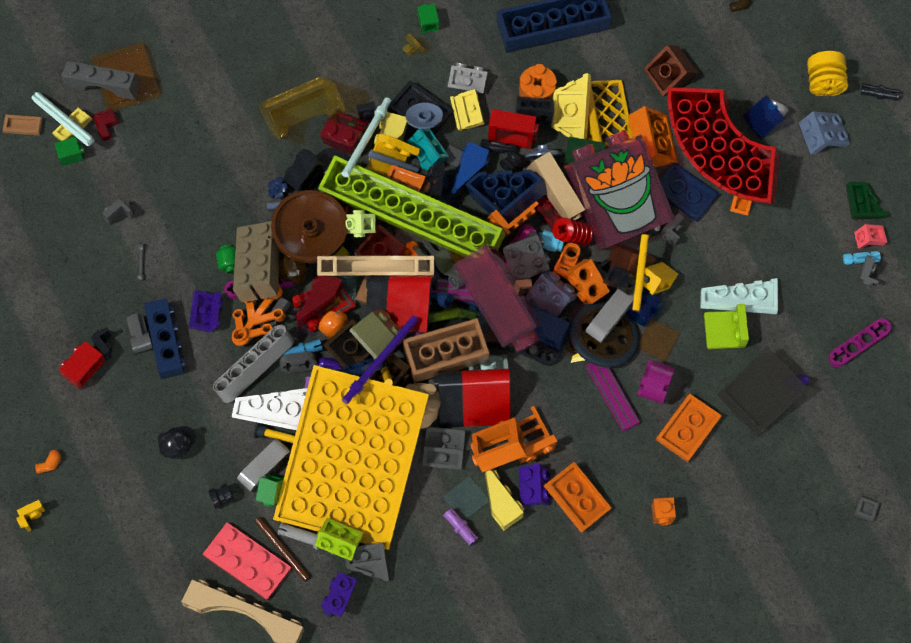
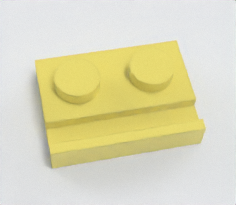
M475 89L458 94L455 97H450L459 131L485 124L478 94Z

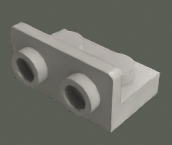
M456 63V66H451L448 87L466 91L475 89L477 93L484 94L488 72L483 67L474 66V69H469L466 64Z

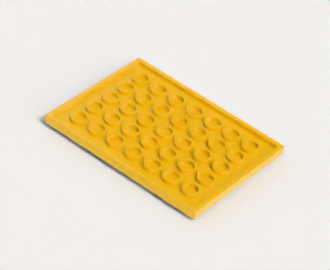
M314 365L273 520L319 532L326 518H330L364 532L360 543L384 542L385 549L390 550L429 394L394 385L388 387L385 383L369 379L360 394H356L348 404L342 402V398L350 390L351 384L360 377Z

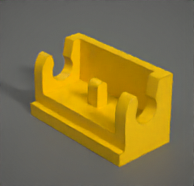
M663 262L645 267L644 274L650 277V282L647 283L644 280L643 286L652 295L660 293L672 286L678 273Z

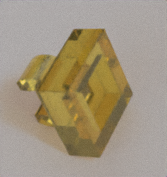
M410 33L405 37L409 42L402 48L406 54L411 56L417 51L421 55L426 51Z

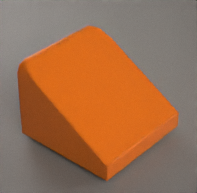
M734 196L730 211L748 216L752 202Z

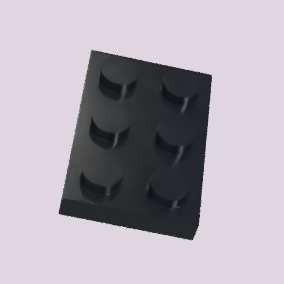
M412 81L405 85L388 106V110L392 113L405 117L407 110L415 104L431 103L438 106L442 110L443 118L437 126L430 128L434 135L453 115V109Z

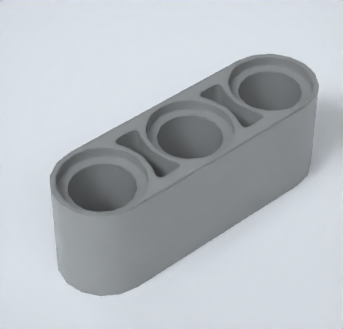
M275 439L241 471L237 479L250 492H254L259 484V478L270 474L272 471L275 472L284 463L283 461L290 457L291 451L278 439Z

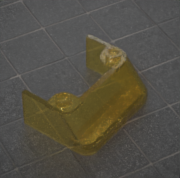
M325 77L316 78L258 105L270 132L278 140L288 134L289 127L322 113L330 116L337 113L338 109L342 112L346 111L336 84Z

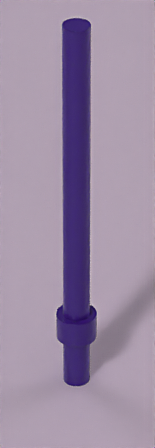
M412 316L363 375L351 384L350 390L342 398L343 403L348 404L356 394H360L364 389L365 383L418 322L415 316Z

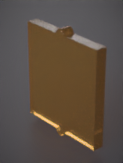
M651 319L639 341L638 349L648 353L649 356H654L665 362L679 333L668 328L666 324L662 325Z

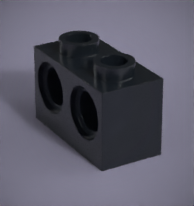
M517 96L514 113L535 116V124H539L540 128H551L554 115V99Z

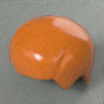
M338 310L339 313L328 312L319 323L318 329L328 338H332L349 323L348 316Z

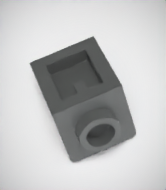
M680 213L660 233L665 242L671 243L674 246L680 239L676 233L683 226L681 222L684 217Z
M866 255L859 277L863 279V283L873 286L874 283H879V278L870 276V273H874L877 263L874 262L875 258L873 256Z

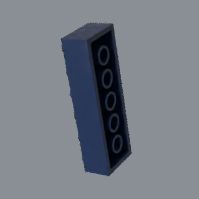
M544 0L497 11L496 22L505 51L511 52L610 29L611 15L606 0Z

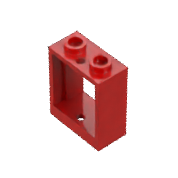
M492 109L488 140L489 142L498 141L504 142L506 145L510 143L515 144L516 147L531 149L532 143L536 144L539 124H535V116Z

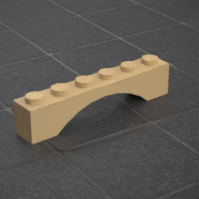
M317 256V276L434 275V256Z
M192 580L181 601L183 606L201 614L219 610L245 614L262 625L274 643H299L304 633V628L299 621L283 619L282 614L275 611L269 613L264 610L263 606L253 603V605L248 604L246 599L235 595V597L227 595L228 592L224 589L217 587L215 590L209 587V584L203 580H198V582Z

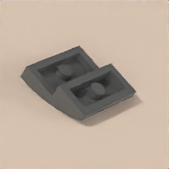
M426 427L422 466L462 470L465 430Z

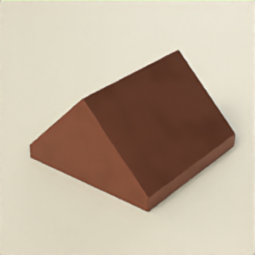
M613 244L606 271L609 272L611 266H614L636 276L639 250ZM647 254L645 267L650 266L656 259Z

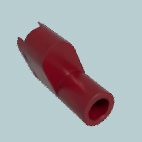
M108 109L94 114L93 119L101 140L107 141L111 139L112 135L109 127L119 124L114 110Z

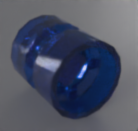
M646 290L642 293L640 311H633L632 304L627 309V313L640 326L645 327L653 319L652 315H657L663 308V303L655 294L652 295L650 291Z

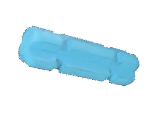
M878 251L853 253V255L844 254L843 263L846 265L864 263L866 255L873 256L875 258L874 262H879L881 256Z

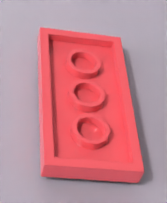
M229 523L224 525L203 553L204 557L267 601L292 569L291 566Z

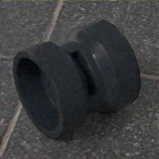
M227 483L221 485L219 490L214 488L208 490L215 509L221 507L224 501L225 503L233 502Z

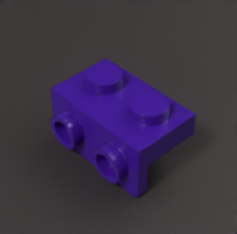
M198 290L193 292L189 328L204 332H212L218 328L220 324V316L218 315L223 303L221 292L217 291L215 294Z
M540 463L519 467L520 503L523 507L538 504L550 506L552 496L544 487L551 479L548 467Z
M338 572L336 578L333 577L329 586L331 591L328 597L325 596L321 605L324 615L332 617V614L339 617L343 616L357 582L355 578Z

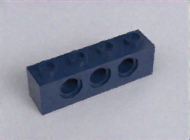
M167 298L144 303L160 378L165 379L184 374L183 368L186 367L184 356L180 357L179 350H182L180 339H176L175 335L179 331L176 321L173 322L171 317L175 315L173 305L168 303ZM160 319H167L162 324L158 323ZM164 336H170L169 340L162 341ZM169 353L174 354V356L170 359L165 358V356Z

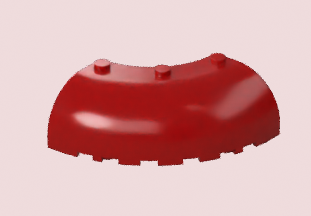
M668 87V110L671 125L679 146L694 168L716 187L733 196L755 203L773 205L777 191L780 161L776 147L751 141L736 129L731 121L729 99L724 89Z

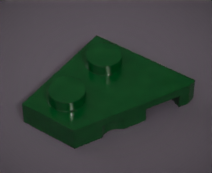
M848 182L846 184L852 219L887 218V211L883 212L878 205L879 200L872 194L866 182Z

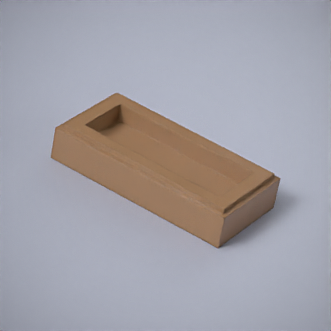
M5 114L2 131L3 133L40 136L43 118Z

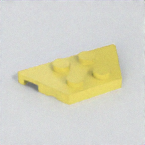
M585 73L580 79L573 80L567 83L566 86L554 90V115L551 127L567 137L587 139L591 74Z

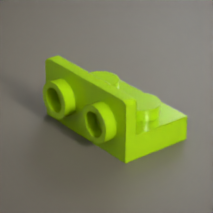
M326 518L319 530L315 546L352 561L364 532Z

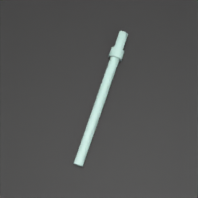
M386 97L375 110L374 118L342 172L344 177L350 175L380 120L387 114V108L391 103L389 98Z

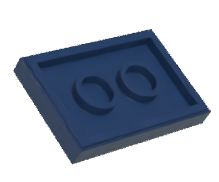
M676 163L670 166L652 188L654 193L696 222L719 196L718 192Z

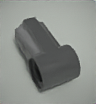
M135 313L127 317L131 334L130 341L134 354L153 349L143 314Z

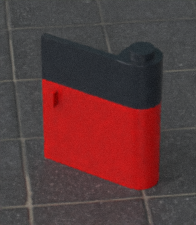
M371 275L367 279L365 317L375 310L382 309L390 315V319L396 325L402 328L412 316H415L418 322L409 332L428 333L431 295H435L438 291V279L436 276Z
M509 368L438 372V376H434L435 387H439V402H441L439 408L440 428L492 426L510 419Z

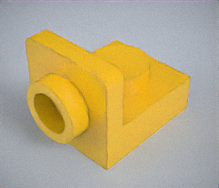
M40 500L17 510L19 517L16 519L21 529L25 527L28 532L31 531L27 520L37 519L45 511Z

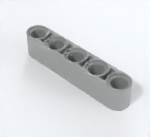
M644 274V280L649 283L650 278ZM635 286L630 295L617 289L589 324L585 332L602 343L633 304Z
M277 325L272 328L215 381L213 389L223 402L229 403L237 398L293 345L294 339L284 325Z

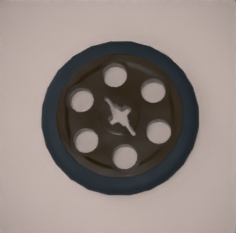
M593 303L583 306L577 310L570 321L569 336L575 351L587 362L605 368L617 367L631 360L639 346L638 329L633 319L625 313L619 320L621 327H614L603 342L600 343L588 333L583 332L581 326H589L594 319V315L598 314L606 303ZM618 337H624L627 340V344H621L618 341ZM592 342L597 348L592 350L588 348L587 343ZM605 349H613L615 355H608Z

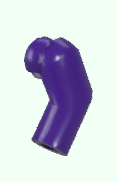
M323 357L317 363L319 367L331 368L332 370L343 368L333 358Z

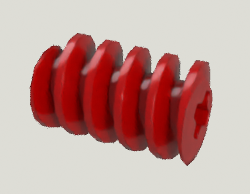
M562 217L553 225V236L562 242L586 246L593 238V230L586 222Z

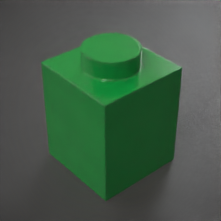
M435 3L418 6L417 17L421 34L438 31L439 19Z
M76 137L54 143L62 166L83 160L82 154L85 151L82 142L78 143Z
M270 474L260 477L256 500L263 502V505L269 507L277 504L284 478Z

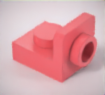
M865 224L854 232L859 249H863L867 245L883 246L887 243L882 225Z

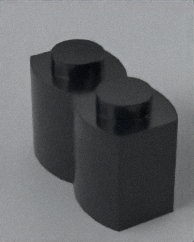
M303 149L296 155L294 164L286 170L284 180L298 192L309 190L315 178L322 172L325 163L311 151Z

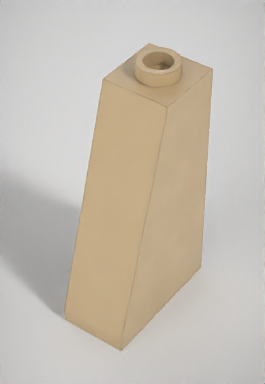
M548 152L534 160L527 170H532L543 180L547 191L545 195L559 215L573 220L582 217L580 213L585 209L552 154Z

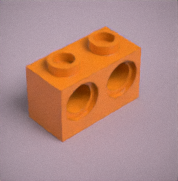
M583 259L566 271L569 276V282L578 291V298L585 304H593L610 292L607 285L603 283L604 280L592 259ZM581 270H583L584 277L582 279L580 278ZM591 286L593 287L592 295H590L589 288Z

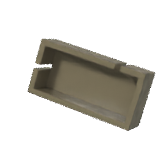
M271 221L237 227L233 291L241 302L258 300V296L251 286L254 287L261 299L278 296L280 250L273 240Z

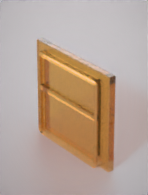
M143 42L91 57L94 66L135 73L141 84L135 100L118 97L113 92L100 87L107 110L113 109L116 111L161 97Z

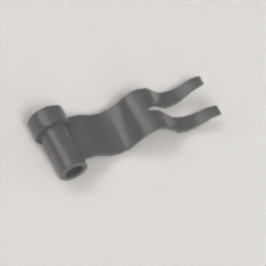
M424 241L429 252L432 254L430 256H434V263L438 271L443 275L449 276V283L454 289L462 287L465 283L459 273V269L468 280L478 275L475 267L471 266L466 269L463 266L455 265L445 249L437 251L429 241ZM417 246L412 247L418 256H428L422 253Z

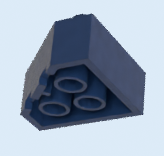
M523 170V172L516 173L512 171H497V174L479 172L465 183L469 196L489 214L497 210L508 224L547 193L543 180L532 170Z

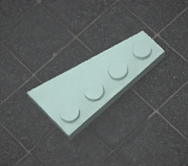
M775 278L767 282L760 280L754 281L752 284L737 283L735 286L729 287L722 285L701 288L700 308L735 311L737 304H745L746 312L777 314L778 280Z

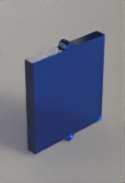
M767 95L743 115V118L750 125L749 128L753 129L760 139L764 138L785 120L778 110V106L774 105Z

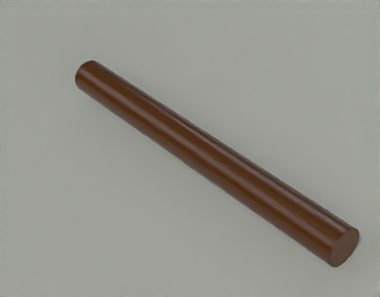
M261 517L256 519L255 523L302 580L306 582L310 575Z

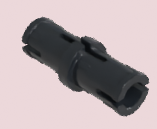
M865 83L861 87L860 95L877 97V99L898 100L899 89Z

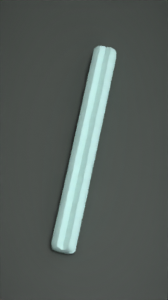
M40 92L32 95V99L37 105L86 146L94 143L93 137Z

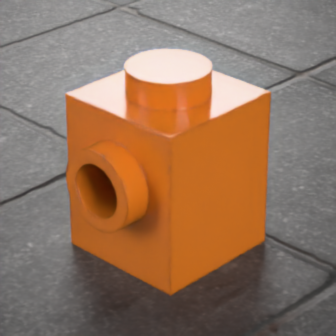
M674 497L653 499L651 505L653 524L666 526L673 523L676 517Z

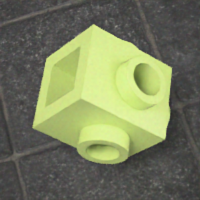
M353 210V214H346L347 233L354 234V237H365V233H376L375 214H365V210Z

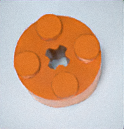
M542 64L527 68L520 77V97L553 99L557 83L554 73Z

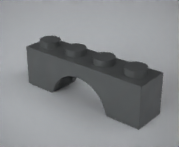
M67 61L61 75L67 87L85 91L87 86H98L113 92L118 97L132 100L136 99L141 85L135 73Z

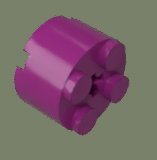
M649 359L637 396L663 404L675 368Z

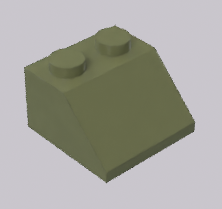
M378 309L367 315L349 331L371 356L376 359L401 330V327L390 319V315L386 311Z

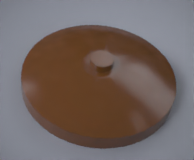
M315 190L299 191L283 199L276 207L271 220L273 240L278 249L290 259L302 263H317V256H333L343 246L348 230L346 227L347 217L342 206L330 195Z

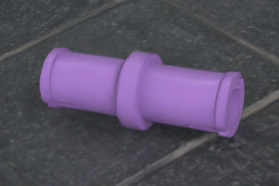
M453 507L443 515L455 528L456 534L459 533L469 546L479 538L469 528L468 522L466 520L463 521Z

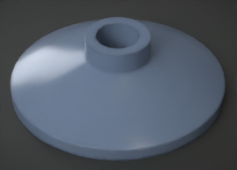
M431 103L415 104L406 112L407 122L418 129L433 128L443 118L442 110Z
M539 145L538 150L530 152L525 157L526 159H536L550 152L554 158L563 156V153L549 149V145Z

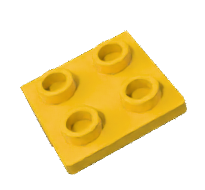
M379 134L373 151L406 162L407 157H410V155L418 156L420 149L392 136ZM370 158L367 165L368 170L387 177L391 165Z

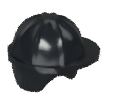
M188 426L171 428L165 433H160L158 435L160 453L171 459L184 457L195 443L196 435L194 430Z

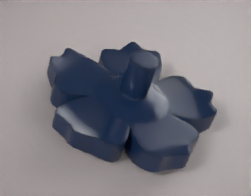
M277 177L269 182L268 187L271 188L268 190L269 196L281 200L285 197L283 192H287L289 187L287 183H284L282 177Z

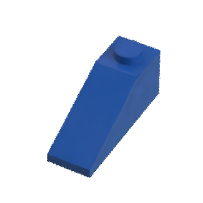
M471 142L467 143L459 161L449 193L450 197L459 192L465 186V183L479 173L482 168L487 167L490 159L487 157L488 149Z

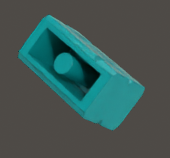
M430 128L419 129L407 141L408 144L420 149L417 158L420 161V166L427 172L429 167L433 166L437 161L445 162L449 158V155Z

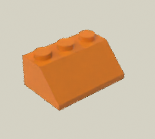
M644 106L628 115L637 156L640 153L643 154L646 165L652 168L672 165L673 163L678 164L667 114Z

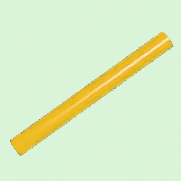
M645 234L641 235L633 311H640L649 239V235Z
M385 360L386 367L381 369L385 385L389 387L393 382Z

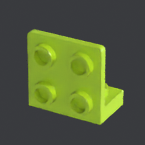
M737 304L735 311L704 313L707 349L746 347L749 337L745 304Z

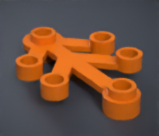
M279 284L278 296L265 298L256 311L255 305L257 300L244 302L248 315V322L245 326L243 320L246 315L243 310L236 309L233 312L232 316L235 319L236 329L232 333V341L235 345L244 346L249 342L250 338L260 335L265 336L268 333L265 331L273 328L270 324H264L261 328L253 329L255 325L274 319L277 322L285 319V313L282 309H275L273 312L264 314L271 303L282 296L283 291Z

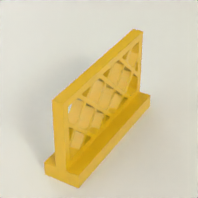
M622 80L591 81L587 140L602 142L601 136L605 133L612 139L611 142H604L606 143L605 148L634 146L632 131L629 127V113ZM618 85L619 92L616 95L608 89L610 86ZM592 87L600 88L602 90L601 94L598 96L594 93ZM604 93L613 98L610 103L601 98ZM615 100L622 104L620 111L611 105ZM597 101L605 106L603 111L596 108L595 103ZM607 109L616 114L613 119L604 114ZM618 116L625 120L626 124L623 127L615 122ZM600 117L609 122L605 128L598 122ZM610 125L619 130L616 136L607 130ZM622 132L628 136L629 141H622L618 136Z

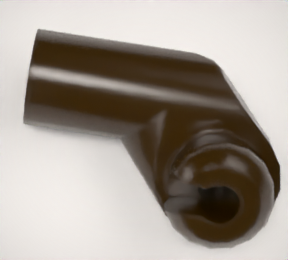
M739 0L738 2L729 3L731 12L747 9L751 0Z

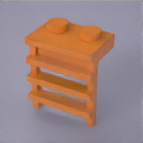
M537 201L509 224L497 210L491 213L485 221L502 228L506 233L505 239L536 212L534 208L539 203Z
M535 406L530 408L533 415L519 421L518 424L521 427L537 420L539 425L524 431L523 437L541 429L544 435L525 444L526 456L518 459L520 465L535 460L539 455L552 452L557 444L554 434L549 435Z

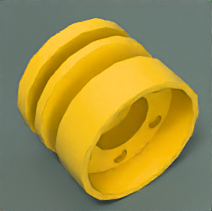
M823 51L808 58L809 90L812 94L816 96H835L847 90L848 76L844 54L836 51Z

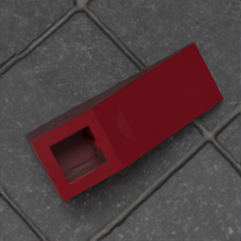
M315 276L311 285L313 288L310 293L307 292L303 301L305 304L302 309L299 308L295 317L299 328L335 303L342 289V279L335 276Z

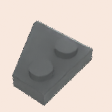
M384 542L358 545L352 561L345 559L346 567L349 570L359 571L365 575L383 579L386 582L390 581Z

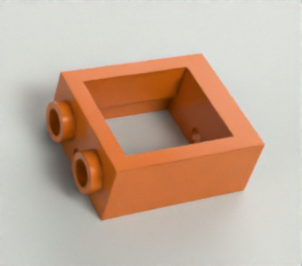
M516 418L472 434L473 442L470 443L474 453L472 460L475 466L480 467L482 473L526 456L523 431ZM511 438V442L505 443L503 445L492 448L485 452H483L482 450L483 448H486L488 446Z

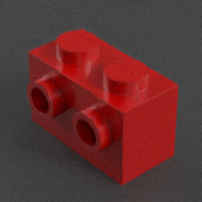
M84 341L82 345H78L74 349L73 355L69 359L62 362L59 371L62 377L80 390L103 365L105 359L103 354Z

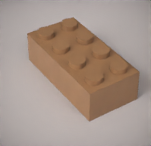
M478 318L403 339V350L410 366L414 383L438 376V372L457 371L489 361V351Z

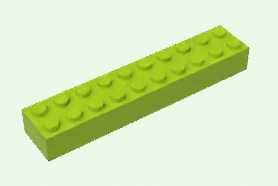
M334 155L318 189L320 192L326 193L335 200L352 208L365 210L366 214H375V218L490 268L506 235L502 228L356 164L350 175L344 177L342 172L348 161Z

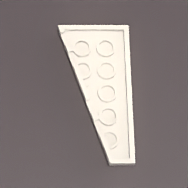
M308 388L236 398L232 417L297 430Z

